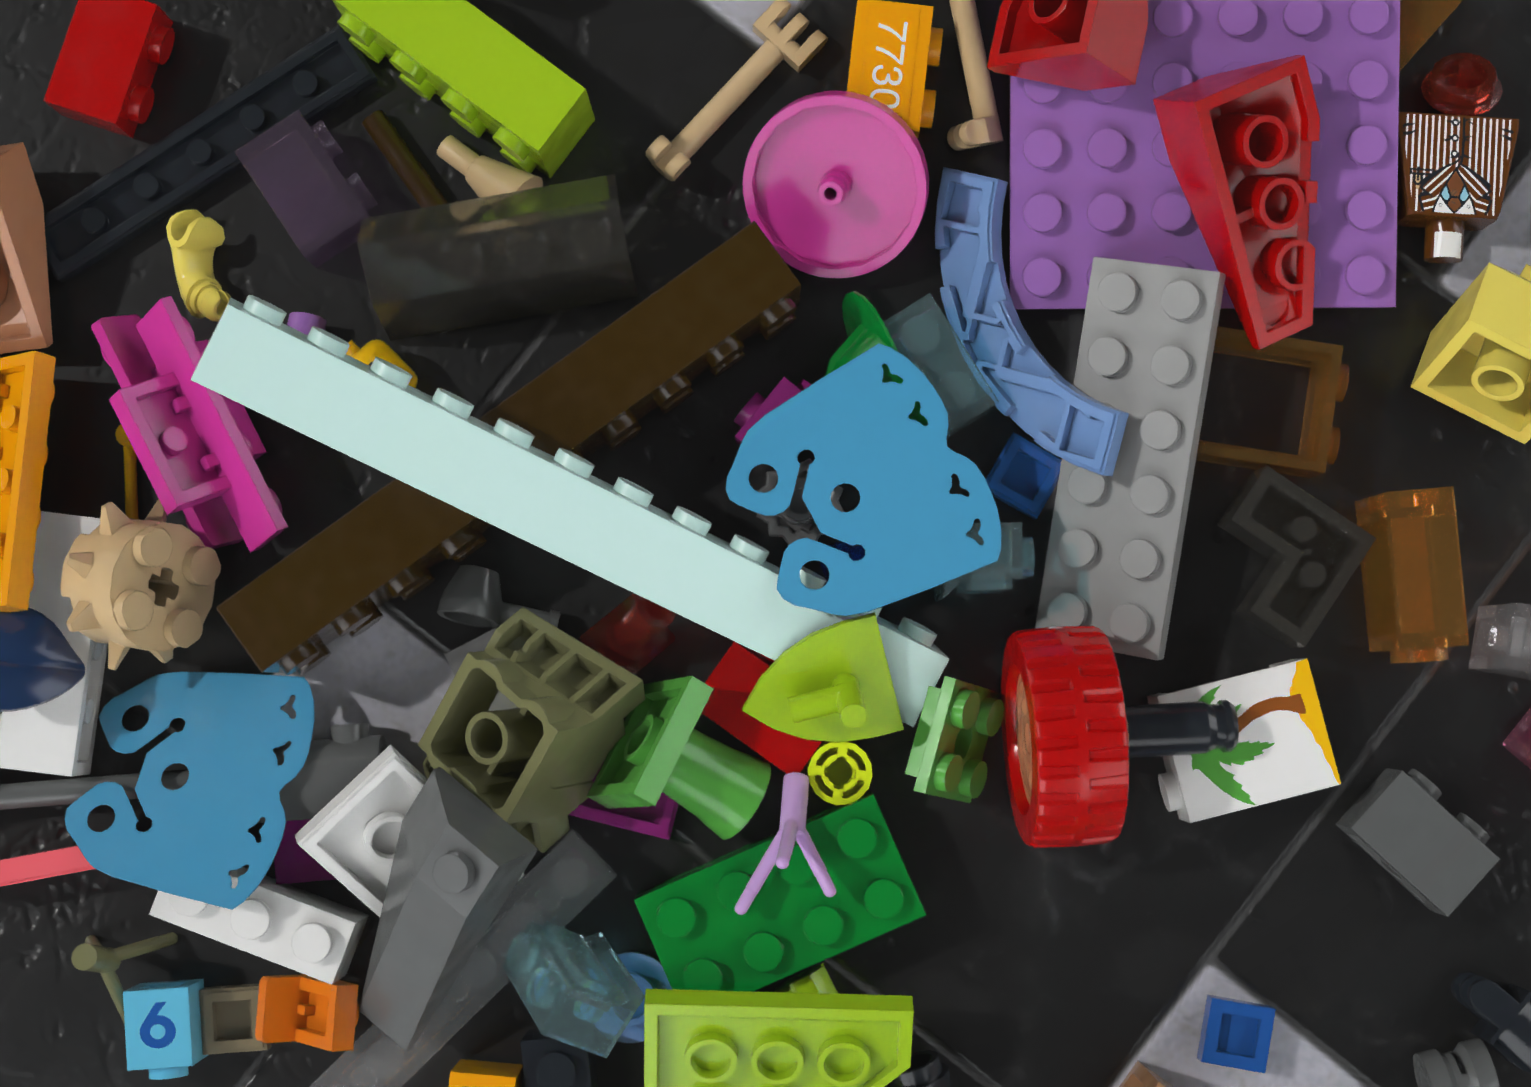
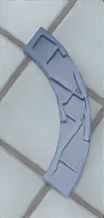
M943 167L937 198L935 249L940 250V267L944 287L940 288L942 302L951 332L964 361L979 386L1004 416H1009L1024 432L1033 437L1034 442L1073 465L1103 476H1113L1129 413L1097 401L1066 381L1034 346L1013 305L1005 276L1001 237L1003 205L1008 182Z

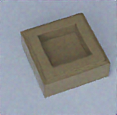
M259 983L204 987L199 990L203 1055L262 1051L272 1047V1043L260 1042L255 1038Z

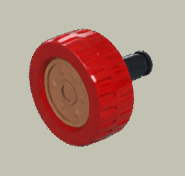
M1062 626L1019 630L1011 634L1007 640L1001 682V700L1004 703V716L1002 720L1004 760L1015 823L1021 839L1028 846L1033 848L1078 847L1103 844L1115 840L1122 831L1127 811L1129 759L1206 754L1213 749H1220L1224 753L1231 752L1237 747L1239 738L1238 717L1234 705L1228 700H1219L1217 704L1196 701L1125 706L1121 678L1112 646L1106 634L1097 627Z

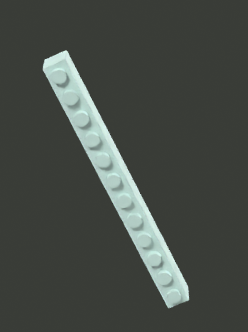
M248 295L244 304L230 297L193 372L192 381L774 661L785 650L812 632L843 620L875 612L902 722L914 727L922 712L928 687L936 686L950 660L934 644L937 634L906 617H903L899 626L878 616L882 607L860 614L841 616L794 606L784 600L777 591V579L780 568L766 561L770 552L755 542L737 534L734 535L730 543L708 533L712 526L710 521L686 508L677 506L674 513L670 514L650 504L654 494L627 479L618 477L613 486L592 476L591 473L595 465L573 452L559 448L555 456H552L531 446L535 436L510 421L498 418L493 427L470 416L474 405L449 391L437 388L432 397L408 385L413 375L386 360L375 357L372 365L369 366L347 355L350 344L332 333L312 326L309 334L306 335L284 324L283 321L287 313L275 305L253 295ZM805 567L801 568L800 579L804 586L809 589H819L824 586L826 579Z

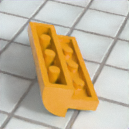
M38 351L0 358V612L28 610L30 593L34 585L33 562L37 529L41 521L40 498L43 471L48 458L47 435L50 408L55 395L53 381L56 357Z

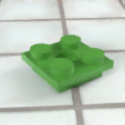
M944 676L941 688L928 687L905 774L917 777L913 791L970 803L972 798L975 799L981 794L987 779V764L982 761L988 736L992 737L998 732L1004 716V703L999 699L1000 693L948 676Z

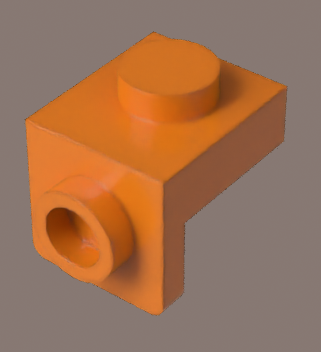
M305 974L263 976L259 981L255 1028L256 1040L264 1043L295 1041L330 1052L353 1050L355 1027L359 1019V1005L357 1002L359 985L341 980L331 985Z

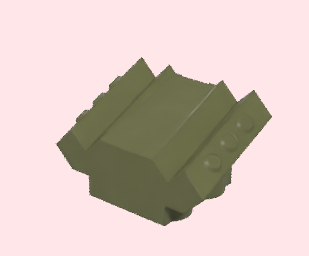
M522 607L494 631L484 651L467 653L418 743V746L427 754L422 763L425 776L428 779L433 769L441 767L535 845L540 852L545 853L570 831L568 815L588 798L587 794L593 784V779L606 756L613 749L616 742L626 734L623 718L645 700L643 680Z

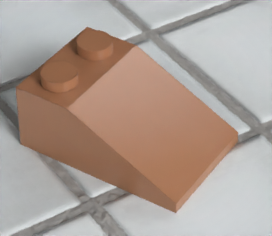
M24 142L0 146V354L47 348L53 344L43 201Z

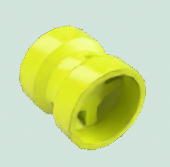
M826 741L820 744L807 764V775L813 791L822 800L834 805L851 804L860 799L869 789L873 777L872 764L866 752L850 741Z

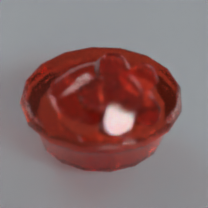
M1454 53L1441 58L1435 63L1432 71L1425 76L1422 83L1424 99L1432 108L1447 115L1477 116L1486 113L1499 103L1503 93L1501 81L1497 78L1496 68L1492 63L1479 55L1470 53Z

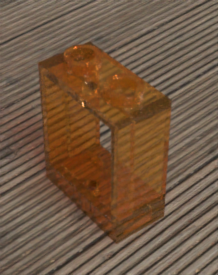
M1217 326L1213 353L1311 367L1298 455L1199 440L1196 460L1307 478L1325 473L1326 465L1334 464L1340 445V428L1332 426L1335 402L1343 401L1349 382V366L1341 364L1343 346L1286 337L1259 350L1252 348L1245 330Z
M1454 486L1390 491L1355 501L1369 652L1390 651L1391 663L1449 660L1447 647L1469 645Z

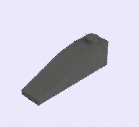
M441 767L433 769L402 820L359 1006V1011L405 1052L415 1045L538 850L535 845Z

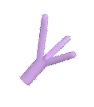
M791 772L783 777L779 830L735 905V912L739 915H743L748 911L775 863L780 869L788 867L795 841H797L825 896L833 897L836 894V887L806 829L809 777L803 773Z

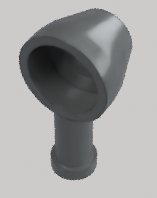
M460 565L443 591L437 614L445 619L480 628H498L522 607L555 627H558L560 611L551 609L550 612L503 602L499 574L491 569L475 565Z

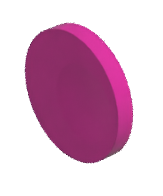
M848 91L817 92L794 100L783 107L765 124L756 136L746 158L743 172V197L751 223L753 221L757 223L786 264L807 274L825 278H850L864 275L877 270L894 259L907 246L917 231L926 209L929 194V173L926 158L911 128L896 112L885 104L866 95Z

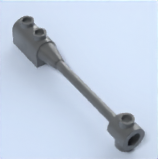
M369 723L332 725L330 726V739L312 740L303 768L279 792L286 821L312 819L387 748L384 736L382 734L369 735ZM290 741L281 747L273 749L278 759V765L283 764V753L290 747ZM188 769L164 771L161 779L163 786L170 790L181 788L189 778ZM140 773L0 784V810L72 804L94 786L103 782H116L123 786L129 800L138 799L135 787ZM260 818L258 823H265V818Z

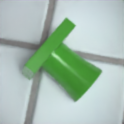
M687 676L643 684L645 700L628 714L624 722L626 734L609 751L587 797L610 809L656 806L663 793L695 815L721 839L727 840L732 838L744 828L758 809L770 781V763L764 759L736 750L694 728L713 691V688L694 676Z

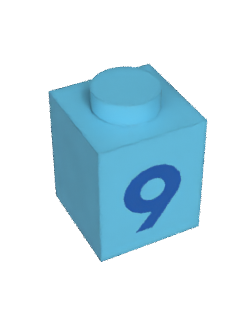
M204 979L140 983L123 991L127 1071L148 1069L149 1079L153 1080L179 1078L189 1074L188 1066H193L208 1056L203 1055L199 990L204 988Z

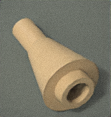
M453 135L447 136L440 143L437 155L465 176L467 183L503 229H511L518 224L525 226L536 217L544 202V196L541 194L543 187L541 177L485 155L479 156Z

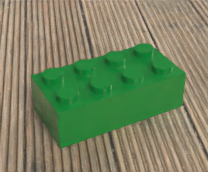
M868 791L851 804L837 805L806 819V829L837 891L833 897L825 896L797 841H795L788 867L780 869L775 863L748 911L743 915L735 912L737 901L777 832L637 893L634 902L671 988L680 990L756 991L926 916L874 794Z

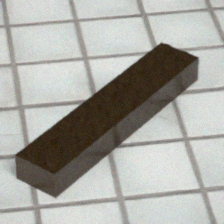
M753 221L484 414L479 420L493 427L498 418L510 421L535 436L531 446L552 456H555L559 448H563L586 459L605 444H607L611 451H614L641 432L642 428L639 425V420L658 407L665 414L688 399L694 393L690 387L692 385L691 382L710 370L714 377H717L738 363L745 356L742 349L748 341L760 333L768 340L793 323L797 318L794 312L797 310L800 302L801 284L757 223ZM395 478L218 605L216 609L261 672L290 675L297 671L299 675H303L331 655L326 645L334 639L348 633L351 638H354L377 623L383 617L378 608L391 598L401 596L403 600H407L431 584L435 577L430 570L441 562L453 558L458 563L480 549L487 542L482 533L493 525Z

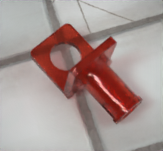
M632 594L582 634L578 641L636 675L674 642L675 636L667 626L673 622L676 613L641 596Z

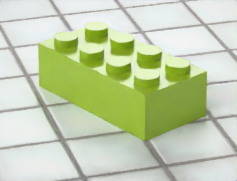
M332 0L342 15L337 23L351 35L349 41L358 50L376 63H380L386 56L389 62L401 72L399 78L424 99L429 101L436 93L441 97V101L452 110L449 115L453 120L478 138L481 137L484 131L491 134L493 140L502 147L499 151L500 154L518 169L532 173L536 168L551 179L595 121L586 88L467 0Z

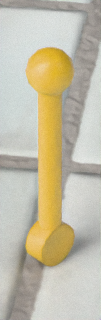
M120 424L116 429L115 436L119 444L123 445L125 513L128 518L139 519L137 455Z

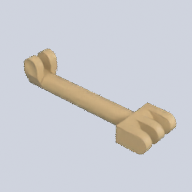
M775 0L753 24V32L764 41L763 45L671 142L664 135H660L648 147L646 157L666 179L675 181L691 164L690 158L782 60H785L799 73L825 45L828 37L819 29L811 34L802 46L795 42L810 23L802 13H798L783 29L777 25L791 8L792 4L787 0Z
M949 0L973 119L950 128L947 134L948 144L954 150L961 151L1002 142L1003 136L990 72L987 68L988 62L975 0Z

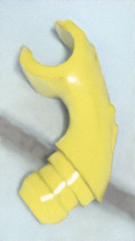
M196 209L177 212L171 216L166 230L181 297L192 316L198 318L206 317L210 321L218 322L231 297L230 294L222 290L213 273L214 251L216 247L222 246L225 240L224 229L211 217H204Z

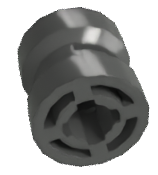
M1479 1038L1458 1042L1453 1051L1441 1053L1433 1048L1417 1052L1413 1055V1067L1418 1087H1499L1492 1058L1487 1047Z

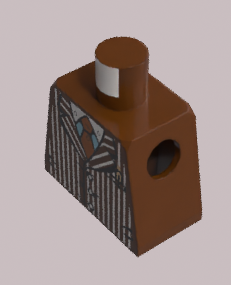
M1399 112L1397 226L1425 228V262L1437 264L1462 262L1464 230H1483L1497 221L1501 212L1519 131V119Z

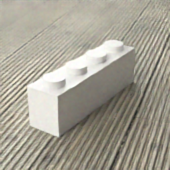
M41 511V521L37 529L33 562L34 585L30 593L28 608L44 614L55 623L84 663L85 676L69 691L47 703L24 710L2 712L0 714V768L70 777L90 774L108 644L94 642L78 631H69L66 621L73 610L70 597H63L61 595L60 584L63 562L74 540L81 533L90 534L100 525V518Z

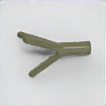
M170 932L118 948L102 946L95 935H89L86 937L84 944L78 945L73 950L71 960L74 967L78 970L101 974L115 1007L125 1024L124 989L115 971L123 960L176 944L178 935Z

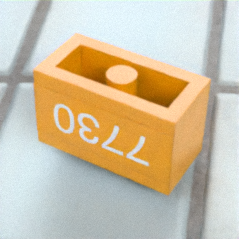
M857 0L847 91L866 95L888 106L907 123L918 139L920 127L932 128L936 90L924 89L927 66H939L943 28L931 27L934 6L883 0Z

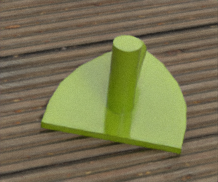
M875 612L843 620L812 632L785 650L760 676L742 707V711L774 730L806 740L847 742L874 738L904 730Z

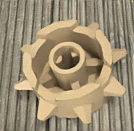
M159 499L145 520L128 518L113 502L101 506L100 525L90 534L81 533L74 540L63 562L60 584L61 595L63 597H70L73 610L66 621L69 631H78L94 642L108 644V669L116 671L130 648L148 650L159 661L167 663L173 659L174 648H188L198 641L202 635L203 623L213 603L215 580L218 578L221 570V564L216 551L211 547H205L200 537L185 526L166 523V512Z

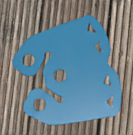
M882 344L875 345L763 416L747 431L727 476L726 492L730 501L761 515L775 516L784 512L790 506L800 468L797 458L798 454L803 450H810L813 452L815 459L813 463L809 464L802 499L819 531L852 546L856 544L862 545L865 549V556L859 561H853L849 558L848 553L809 538L797 539L789 544L783 553L777 579V591L784 600L794 606L841 616L860 614L931 589L998 561L1001 551V524L997 506L985 477L974 462L954 452L947 446L948 413L942 399L923 372L907 357L891 347ZM882 365H888L890 374L901 377L903 382H882ZM917 401L920 402L921 406L920 414L928 421L927 426H923L920 422L908 418ZM761 464L773 467L778 475V483L775 488L765 493L754 490L749 483L751 470ZM952 474L958 476L960 487L969 492L968 497L962 494H950ZM844 483L855 486L860 494L858 506L849 512L837 510L831 502L833 489ZM975 519H979L981 523L978 534L984 541L983 545H979L976 540L966 536V533L972 528ZM809 561H820L829 570V580L822 588L809 589L801 582L800 570Z
M182 671L158 674L111 699L103 707L99 716L102 729L110 747L116 752L123 754L134 753L169 728L173 719L182 718L185 721L182 731L174 732L147 752L135 787V792L146 817L152 820L151 828L145 832L138 831L136 829L138 819L123 786L116 782H103L94 786L67 808L64 818L66 829L90 865L111 877L233 910L242 904L259 886L270 869L282 841L286 818L279 792L301 771L309 753L315 722L314 699L311 687L305 677ZM292 695H295V701L292 704V708L296 712L295 719H291L288 713L281 710V707L289 701ZM141 705L145 707L149 713L147 724L137 731L126 730L122 724L124 713L133 706ZM290 741V747L283 753L284 762L282 765H278V759L273 749L281 747ZM174 763H181L189 771V778L186 784L176 790L165 788L161 781L164 770ZM100 805L110 806L115 813V820L112 826L102 832L91 830L87 822L90 812ZM264 817L265 823L259 830L261 842L257 843L255 837L248 832V829L255 826L260 818ZM249 865V869L238 877L236 888H232V879L229 871Z

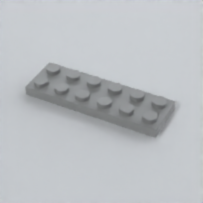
M1093 257L1073 386L1107 406L1129 413L1113 476H1103L1073 465L1064 459L1061 461L1035 629L1062 626H1094L1106 634L1115 653L1152 660L1164 659L1226 274L1216 271Z

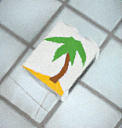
M1308 658L1290 659L1271 664L1269 668L1171 693H1157L1147 696L1149 704L1196 701L1217 704L1219 700H1228L1236 709L1239 738L1237 747L1231 752L1223 753L1220 749H1213L1206 754L1163 756L1167 772L1158 775L1161 795L1168 812L1177 810L1180 820L1193 823L1341 785Z

